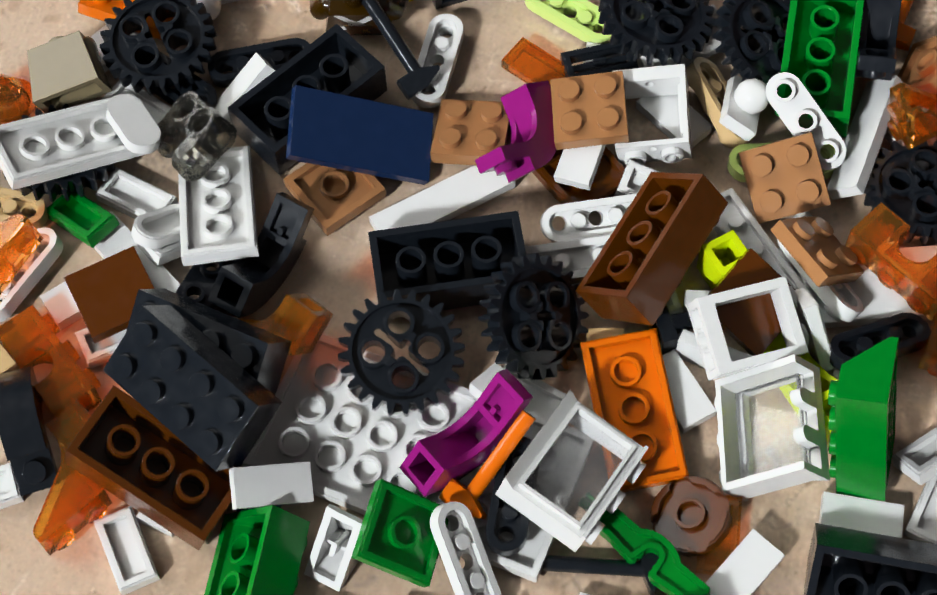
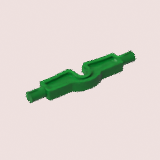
M586 493L584 498L582 497L578 502V507L587 512L595 498L590 493ZM618 508L613 514L605 510L599 519L605 526L599 534L615 548L627 563L635 564L648 553H654L658 556L659 559L648 572V579L652 585L667 595H710V587L681 563L677 550L668 539L653 530L640 528Z

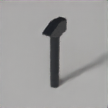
M362 0L361 3L408 72V74L397 80V85L406 99L410 100L426 90L439 71L440 66L421 67L377 0Z
M648 553L635 564H629L624 559L547 555L543 563V571L643 577L649 594L654 595L657 587L649 581L648 572L659 558L654 553Z

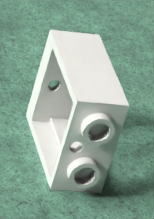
M685 63L613 70L612 72L623 71L626 99L678 94L680 138L615 143L618 160L622 164L627 165L631 159L644 165L646 162L652 161L677 163L683 159L692 158L688 79Z
M786 276L698 297L686 305L708 381L730 376L794 354L800 357L809 352L807 348L809 344L808 332L804 324L799 321L796 312L797 296L793 287L788 285ZM770 293L786 348L732 361L716 306Z

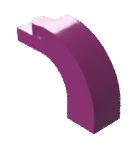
M548 80L526 83L501 97L511 126V143L500 146L477 158L475 162L480 174L495 171L497 176L505 174L508 183L543 167L552 159L556 152V147L554 143L551 87Z
M508 369L498 371L478 400L459 420L438 434L418 440L399 468L424 497L443 490L452 478L460 480L490 456L521 411L527 407L533 396Z

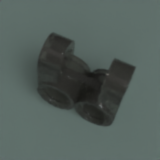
M186 92L176 100L173 107L157 124L161 130L160 145L157 151L165 158H172L173 168L183 179L195 181L201 179L217 160L231 148L237 137V130L217 109L196 92ZM167 136L174 138L171 144L164 142ZM189 158L196 161L193 166L186 164Z

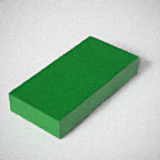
M76 192L71 193L69 201H66L63 195H61L47 207L48 218L91 248H94L119 225L115 215L87 197L79 196Z

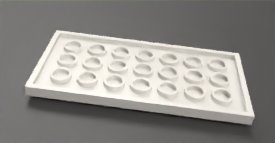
M308 329L277 389L275 396L282 401V404L242 463L243 467L310 461L313 494L363 515L366 513L375 482L380 479L424 497L399 467L418 440L438 434L450 427L478 399L468 392V388L447 381L446 384L449 386L451 394L448 396L438 391L436 395L439 405L435 406L429 400L424 401V413L422 414L416 405H410V412L407 417L404 416L401 406H396L392 416L388 415L387 404L382 403L379 409L374 411L372 409V397H369L362 403L359 401L358 397L362 391L361 387L349 390L347 385L354 378V375L342 376L340 370L350 363L339 361L338 354L348 351V348L340 345L339 341L335 338ZM367 350L363 354L364 360L368 363L375 364L383 359V356ZM418 370L422 375H428V373ZM400 371L393 378V384L399 389L409 388L415 381L413 374L408 371ZM526 411L536 420L523 437L533 440L548 418ZM566 426L539 464L535 490L565 512L592 449L594 440L580 430ZM517 456L512 460L514 464L517 462L520 456ZM485 461L458 481L467 487ZM494 476L478 499L487 518L479 519L473 517L489 562L494 567L536 583L555 537L530 520L526 543L518 553L511 556H502L493 552L486 541V525L495 482ZM443 490L425 497L436 503L444 504L439 499V495ZM450 521L447 525L448 530L450 529ZM504 531L499 535V538L506 542L514 537L509 531Z

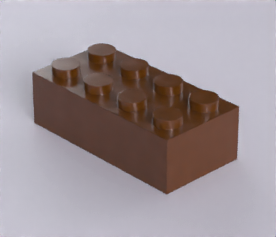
M651 172L581 281L576 292L603 319L653 326L663 313L664 307L675 289L681 284L683 276L694 258L700 253L701 247L713 227L719 222L720 216L728 202L704 174Z
M114 385L65 451L64 463L197 550H200L232 503L229 479L230 468L219 471L212 469L138 401Z

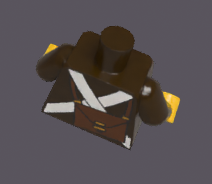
M310 0L312 16L319 20L326 19V32L338 24L349 35H383L361 3L362 0ZM414 0L377 1L392 22L400 19L408 2Z

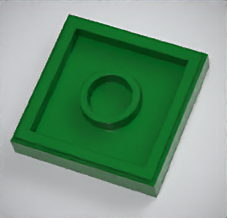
M383 479L377 480L351 558L423 588L430 586L439 555V550L430 529V517L433 510L441 504ZM447 518L445 519L446 527H447L448 522H449V520H448Z

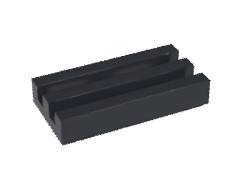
M606 43L563 52L560 55L565 77L639 68L637 61H633L634 52L632 51L625 53L626 55L612 58L606 57L620 54L621 43L612 46ZM592 59H593V62H588V63H583V64H579V65H574V66H572L573 63H578V62H582V61H587V60H592Z

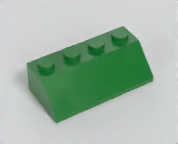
M790 0L780 73L788 72L797 76L840 137L846 138L850 120L864 0ZM781 84L778 87L779 97L788 98L791 95L792 89L788 84ZM809 114L801 115L798 120L799 125L805 129L810 128L813 125L812 116Z
M889 337L841 364L839 380H831L828 405L831 406L828 429L832 430L829 442V454H832L829 474L831 478H836L837 494L881 501L886 499L896 434L898 337Z
M275 505L225 514L204 595H293L299 581L298 573L302 555L307 547L310 521Z

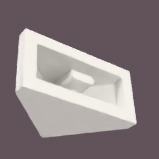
M329 504L326 507L304 574L340 592L358 560L351 557L363 520Z

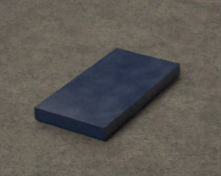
M295 85L291 93L286 159L425 185L429 182L430 152L434 113Z

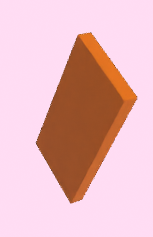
M647 329L581 342L580 346L594 413L642 447H645V445L649 447L641 458L646 467L633 484L626 480L620 490L628 492L665 485L689 476L657 329ZM601 446L607 479L609 480L622 460Z

